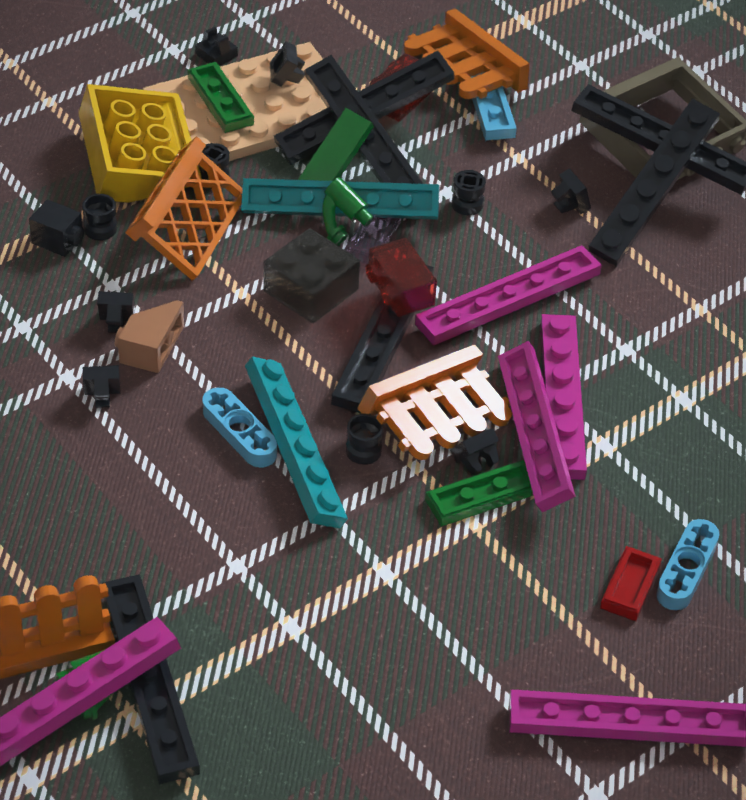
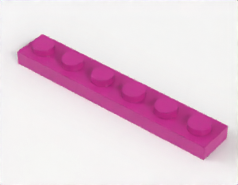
M581 245L416 314L415 325L434 346L600 275L602 265Z
M542 314L540 328L544 385L570 478L585 480L587 463L576 316Z
M527 341L499 355L498 359L535 503L543 513L576 496L536 352L531 343Z
M157 616L1 716L0 766L180 650L181 647L176 636Z
M511 689L509 698V732L746 747V704Z

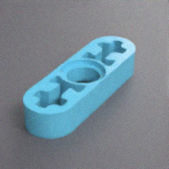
M212 388L205 392L202 398L203 415L248 464L254 467H267L273 464L277 458V442L274 435L230 390ZM235 423H244L249 428L245 431H234L230 426Z
M696 519L686 526L659 581L656 596L658 602L663 607L670 610H682L689 605L717 547L719 530L712 522ZM699 536H704L705 538L700 545V549L694 546L695 540ZM690 559L698 567L692 570L685 569L680 566L678 561ZM676 580L682 582L681 590L676 594L670 592L673 590Z

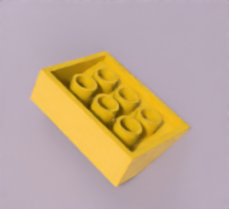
M87 84L79 109V118L96 194H105L112 197L115 202L127 203L148 198L178 151L191 141L179 93ZM197 166L199 177L202 180L199 167Z

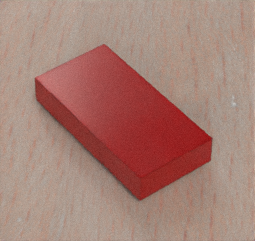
M626 546L602 598L600 609L637 621L661 566L662 558Z

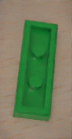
M217 62L188 69L189 81L225 133L254 125L253 114Z
M345 108L298 180L334 181L341 177L374 128L373 123Z
M521 460L427 491L425 501L442 527L534 495L525 460Z

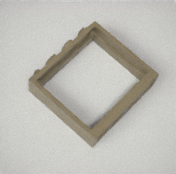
M679 57L604 90V92L636 107L673 89L687 104L693 98L720 113L719 121L714 126V129L720 135L706 141L707 143L730 154L738 153L746 146V120ZM580 116L579 122L636 178L651 157L637 143ZM685 168L678 179L686 175L691 176L695 172Z

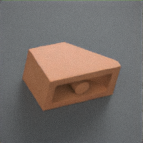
M176 300L132 314L124 328L120 327L116 333L115 347L118 348L119 363L159 373L184 328L183 302Z

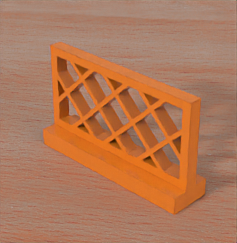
M197 136L178 151L125 232L135 242L140 237L145 239L192 281L200 274L240 208L243 190L242 187L202 153L206 144ZM198 165L207 172L209 180L200 179L197 170ZM184 187H193L196 200H187ZM203 187L212 188L215 201H206ZM221 188L227 189L235 199L233 201H224ZM171 207H180L184 221H174ZM190 208H199L202 221H193ZM208 208L218 209L221 222H212ZM157 228H167L170 242H165L155 233ZM176 228L186 229L189 242H180ZM196 229H205L208 243H199ZM182 250H192L195 260L194 266L184 258Z

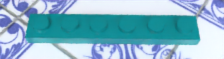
M243 178L241 211L243 213L323 216L324 192L333 181ZM345 181L368 204L366 210L375 218L438 220L439 184ZM336 207L335 216L347 217L338 207Z
M252 356L245 365V368L310 523L340 529L348 520V517L285 375L284 368L281 363L275 360H266Z

